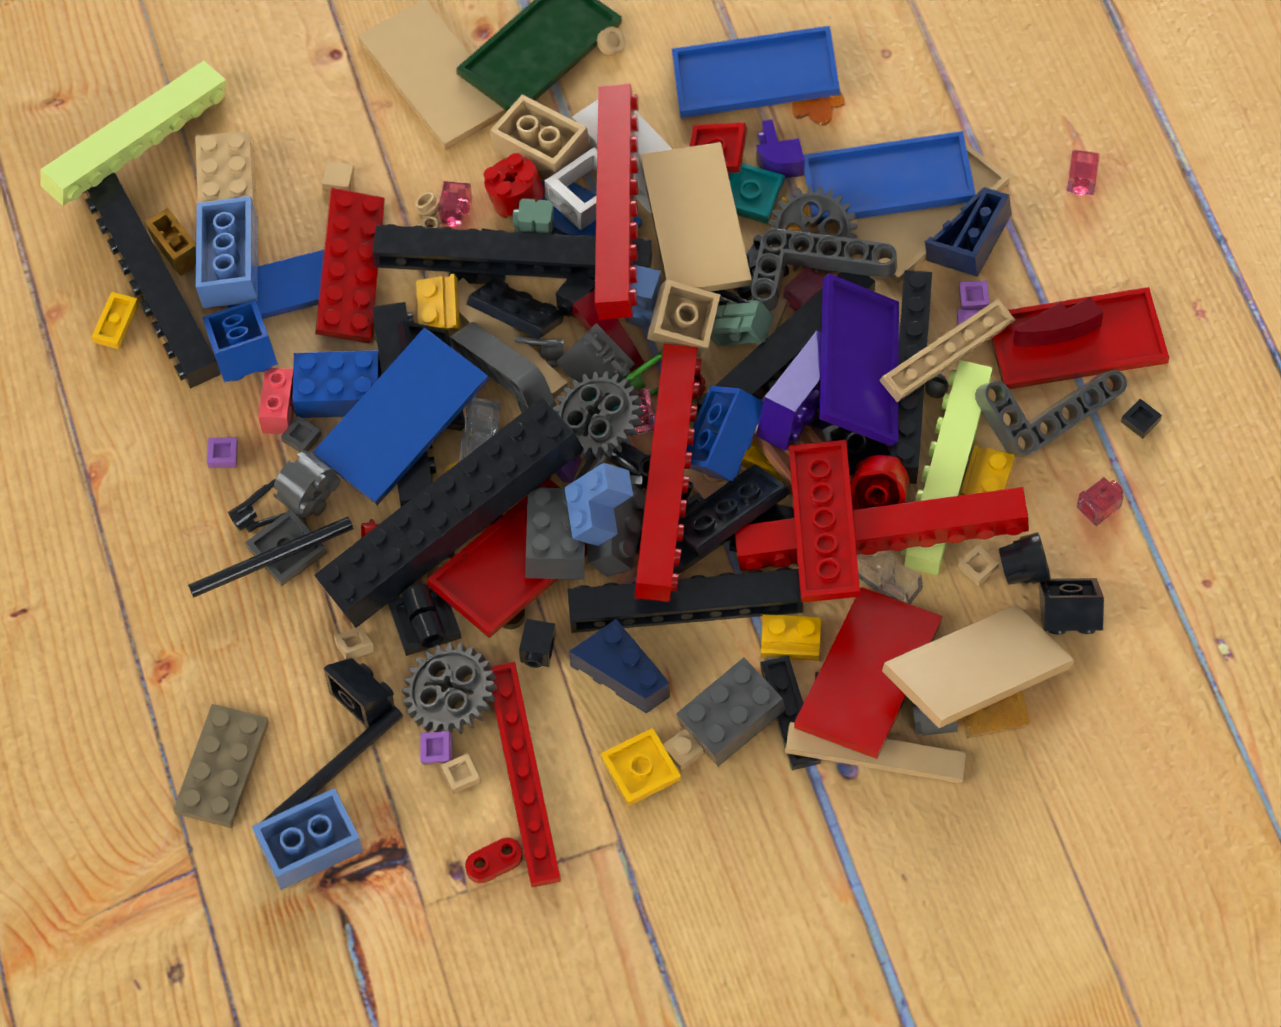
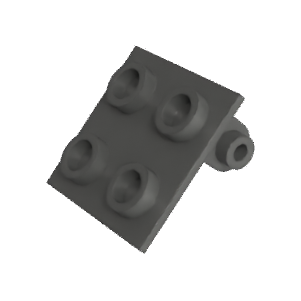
M597 323L556 361L572 380L575 379L579 383L583 382L584 374L589 379H592L595 371H597L601 378L605 371H608L611 377L617 373L623 378L635 364Z

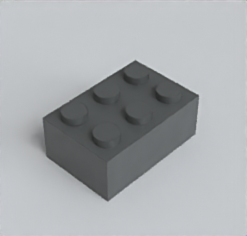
M536 487L528 493L525 578L583 580L585 542L572 538L565 488Z
M743 657L676 714L682 728H686L704 749V752L719 767L786 709L783 698Z

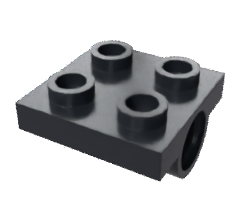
M427 584L410 586L402 592L400 598L388 603L406 656L461 639V633L451 605L429 588Z

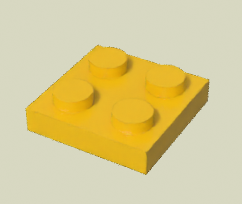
M653 728L600 753L603 764L628 807L681 781L680 773Z

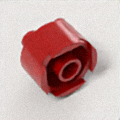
M513 153L508 158L499 161L484 171L485 189L495 211L503 218L513 216L514 209H519V203L522 199H534L535 202H538V200H542L543 195L545 196V187L534 163L522 157L520 153Z
M875 455L857 464L850 482L853 510L905 503L910 480L906 469L897 457Z

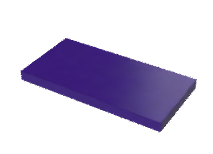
M828 274L823 278L820 419L892 447L898 442V402L895 401L879 380L899 366V301Z

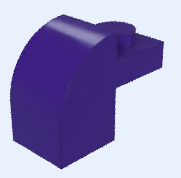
M773 119L762 121V132H758L759 145H756V161L761 169L785 175V178L804 176V156L799 138L778 141Z

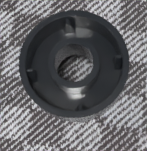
M1038 532L1021 536L1019 540L1013 541V544L999 548L1001 563L1008 585L1025 582V584L1031 582L1032 584L1051 580L1046 555Z

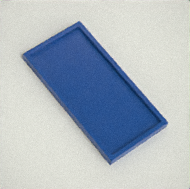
M830 26L672 49L680 118L840 95Z
M963 131L803 155L806 186L810 185L815 193L818 187L822 186L823 194L825 195L830 189H833L832 198L834 199L842 195L843 199L840 204L841 206L846 203L850 204V208L846 213H855L854 219L967 203L976 195ZM810 205L811 217H815L819 213V209L814 205ZM828 211L822 215L817 225L830 215Z
M424 328L312 453L334 469L337 475L378 506L489 381V377Z

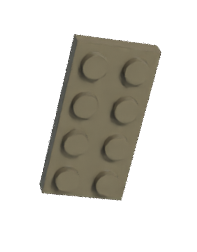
M215 704L211 705L173 809L176 815L232 828L269 724L267 717Z

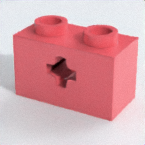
M270 368L264 374L258 417L262 433L283 434L293 420V369Z

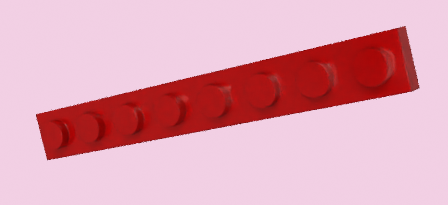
M510 662L492 666L490 671H493L496 675V679L493 682L498 688L495 691H491V693L496 698L493 704L531 888L561 882L516 663Z

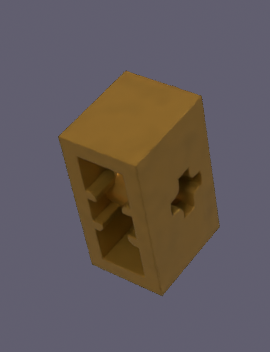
M166 208L145 222L151 239L180 276L196 267V243L169 208Z

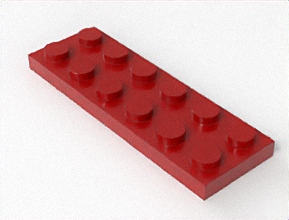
M331 188L317 308L316 335L370 344L374 318L372 307L375 306L378 268H375L372 250L376 225L383 224L385 197Z
M846 440L789 446L801 601L804 603L861 597Z

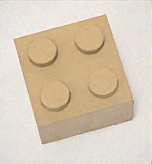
M667 279L659 287L647 340L661 344L698 347L697 354H701L709 345L720 294Z

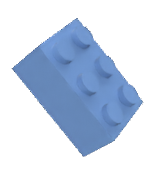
M335 788L252 826L256 840L280 890L363 852L360 838Z

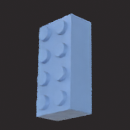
M251 196L197 203L196 290L203 308L241 304L252 300L258 301V217Z

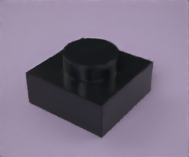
M1139 399L1122 416L1121 423L1143 439L1161 421L1162 415L1142 399Z

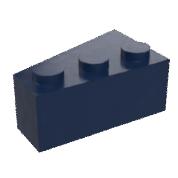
M982 188L961 208V212L952 221H946L939 233L933 238L930 236L925 241L927 261L978 277L1012 215L1010 195L990 188Z
M617 619L569 651L570 666L577 671H583L591 676L593 681L607 686L615 691L617 696L645 713H648L670 697L668 680Z

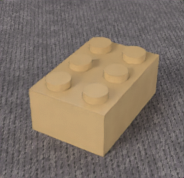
M523 94L490 130L495 152L507 158L513 153H520L522 157L534 163L539 175L547 179L588 152L591 148L587 127Z
M250 132L195 136L198 203L251 196L256 211L254 153Z

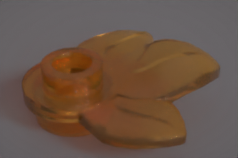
M840 92V95L796 101L792 103V112L796 119L809 116L814 123L826 126L832 120L833 108L844 106L845 100Z

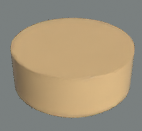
M608 27L599 33L597 44L603 53L614 55L623 49L625 38L618 28Z

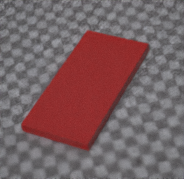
M1145 287L1091 296L1104 312L1101 327L1086 335L1049 345L1016 346L1013 343L1015 327L1059 302L1008 310L1015 321L991 338L1001 381L1008 389L1094 376L1112 370L1125 371L1167 364L1170 357L1150 288ZM1088 297L1059 302H1062L1069 309Z
M549 478L538 486L560 488ZM528 495L427 578V585L488 638L492 637L558 580L525 578ZM585 543L584 557L587 555V543Z
M861 587V597L855 598L795 720L794 728L878 759L907 697L882 672L884 662L932 642L942 623V616Z

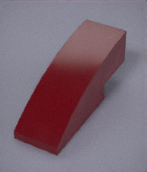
M595 290L573 303L572 314L587 332L597 323L635 363L629 369V373L645 363L618 318L599 320L595 306Z
M1091 296L1069 309L1062 302H1059L1015 327L1013 343L1016 346H1040L1064 342L1086 335L1101 327L1104 312Z

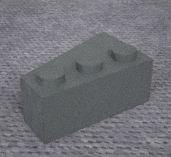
M632 483L633 496L614 508L618 534L599 546L587 543L588 564L607 577L631 570L643 526L646 493Z

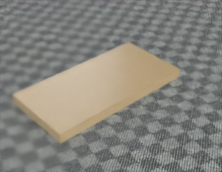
M420 0L358 35V40L362 47L445 150L502 118L507 112L457 75V67L470 54L426 0Z
M966 144L975 193L977 194L984 187L996 191L1004 189L1009 184L1010 178ZM966 203L853 219L849 222L857 224L858 229L850 231V233L857 235L859 240L887 243L895 248L897 253V271L890 278L899 283L904 278V270H914L927 258L925 241L930 236L933 238L939 233L946 221H952L961 212V208ZM882 258L879 260V262L881 263H887L890 261V259L888 258Z
M721 142L640 154V162L665 280H672L710 292L751 286V274Z
M1015 605L884 662L882 672L938 728H941L1072 668L1074 659L1018 605Z

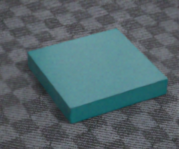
M742 163L740 173H728L737 215L768 224L785 182V175Z

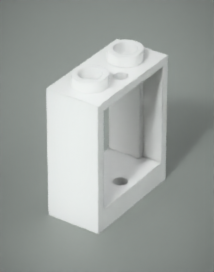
M595 147L545 180V198L551 201L553 206L580 230L596 220L597 195L584 203L567 186L592 169L597 172V149Z

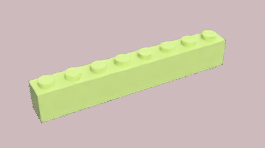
M202 61L41 169V187L62 206L71 200H77L83 192L92 186L99 185L105 177L111 173L118 172L127 162L133 158H139L145 150L153 145H158L164 137L173 131L180 130L189 120L199 117L204 110L213 104L220 103L225 97L226 79L205 61Z
M959 360L957 370H951L948 386H952L951 393H945L941 409L946 410L944 418L938 417L935 433L939 434L937 442H931L928 457L932 458L931 465H925L921 482H925L924 490L918 489L915 502L960 496L982 411L975 399V393L980 385L991 382L992 367ZM947 543L935 544L931 547H911L902 550L901 556H905L904 567L938 576Z

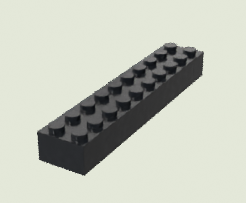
M542 397L314 576L354 627L357 628L576 457L584 448L573 430Z

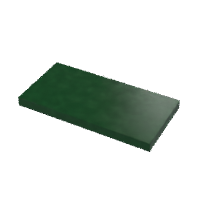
M533 0L457 67V75L506 111L511 108L522 94L536 101L598 45L597 37L602 30L608 27L617 28L622 24V16L599 0Z

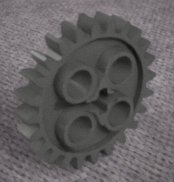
M810 185L807 187V193L804 194L800 188H797L796 197L787 193L789 202L786 204L779 200L778 204L782 210H773L772 214L777 220L769 221V225L777 229L787 230L791 226H797L801 229V232L808 233L807 227H815L822 215L828 211L830 215L818 226L819 234L829 235L826 233L825 227L828 223L834 222L840 226V230L837 234L829 236L857 239V235L850 233V231L858 229L857 224L849 222L855 218V213H846L850 208V204L846 203L841 206L840 203L843 196L839 195L835 199L832 198L833 189H830L825 195L823 194L822 186L818 187L816 193L812 191ZM809 205H814L819 209V213L815 217H807L804 214V209ZM771 244V248H777L781 244ZM802 247L799 250L797 249V251L804 252L807 250L806 247ZM827 251L824 253V255L830 256L835 254L836 252ZM793 266V271L796 272L800 266ZM803 267L804 275H807L809 268ZM813 268L815 275H818L819 269Z
M595 371L592 379H589L584 374L582 383L575 379L572 380L574 385L572 390L567 387L563 388L567 395L566 397L558 396L557 399L561 406H554L553 409L573 430L584 448L576 456L577 458L582 454L586 460H589L592 454H594L597 460H600L603 452L610 458L612 457V449L616 448L619 452L622 451L620 445L622 442L631 444L628 436L629 434H638L634 426L642 425V421L638 416L643 414V410L639 406L642 404V401L637 395V391L630 385L627 379L622 380L617 373L611 377L608 371H605L601 378L597 371ZM596 396L594 400L589 401L590 398ZM616 406H620L617 410L612 411ZM582 420L580 424L575 426L578 421ZM602 430H606L602 435H598Z
M448 643L445 651L437 645L435 654L432 655L428 650L425 651L427 659L416 658L419 666L418 668H408L413 676L404 678L405 683L409 687L402 689V693L407 697L403 700L404 705L409 708L407 713L411 718H414L413 721L417 726L422 725L426 732L433 728L434 732H442L444 729L452 733L453 728H456L460 734H463L464 725L467 724L473 729L474 724L472 720L475 718L479 721L484 720L480 713L482 711H491L487 701L492 702L496 700L491 691L497 690L498 687L493 682L496 679V675L493 671H490L492 666L488 660L485 661V657L481 652L476 654L477 652L472 646L466 651L462 643L455 650L452 644ZM445 670L444 674L435 677L439 671ZM467 675H472L471 679L462 682ZM437 697L433 703L427 704L430 698ZM464 701L460 708L454 709L457 703Z

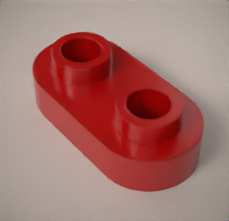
M502 838L470 854L465 862L468 878L475 883H486L518 867L523 859L520 843L513 838ZM505 848L513 850L509 855H504L502 851ZM482 861L485 863L483 868L475 867L477 862Z

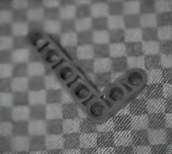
M777 228L769 229L763 234L751 287L752 299L762 302L769 311H773L779 301L786 265L888 278L897 271V253L891 244ZM774 243L781 244L777 248L769 247L771 244ZM800 247L808 248L804 252L797 251ZM827 251L836 252L835 254L830 256L824 255V253ZM860 254L863 256L860 259L851 258L853 255ZM882 258L890 259L887 263L879 262ZM768 268L776 269L772 273L764 272ZM762 293H769V294H771V295H770L769 297H767V298H760V297H759V295L762 294Z
M470 322L449 337L451 346L457 353L514 395L521 413L542 397L552 408L557 406L540 369L476 323Z
M1118 370L1101 373L1030 421L1027 420L1008 387L1001 381H992L980 385L976 390L975 399L1005 450L1015 455V457H1021L1036 452L1121 395L1126 390L1127 379ZM1108 378L1113 383L1112 391L1107 387ZM990 388L996 394L995 401H992L988 396ZM1085 393H1088L1091 397L1090 405L1085 402ZM1064 407L1069 411L1068 420L1062 414ZM1004 413L1010 416L1011 422L1009 426L1004 423ZM1041 422H1044L1047 426L1046 435L1041 432ZM1019 437H1022L1025 441L1024 450L1018 445Z

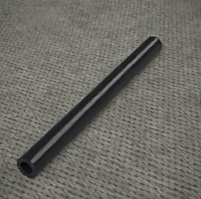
M347 516L188 584L193 598L349 532L354 529L352 522Z
M396 706L391 707L261 822L308 801L403 717L401 711Z

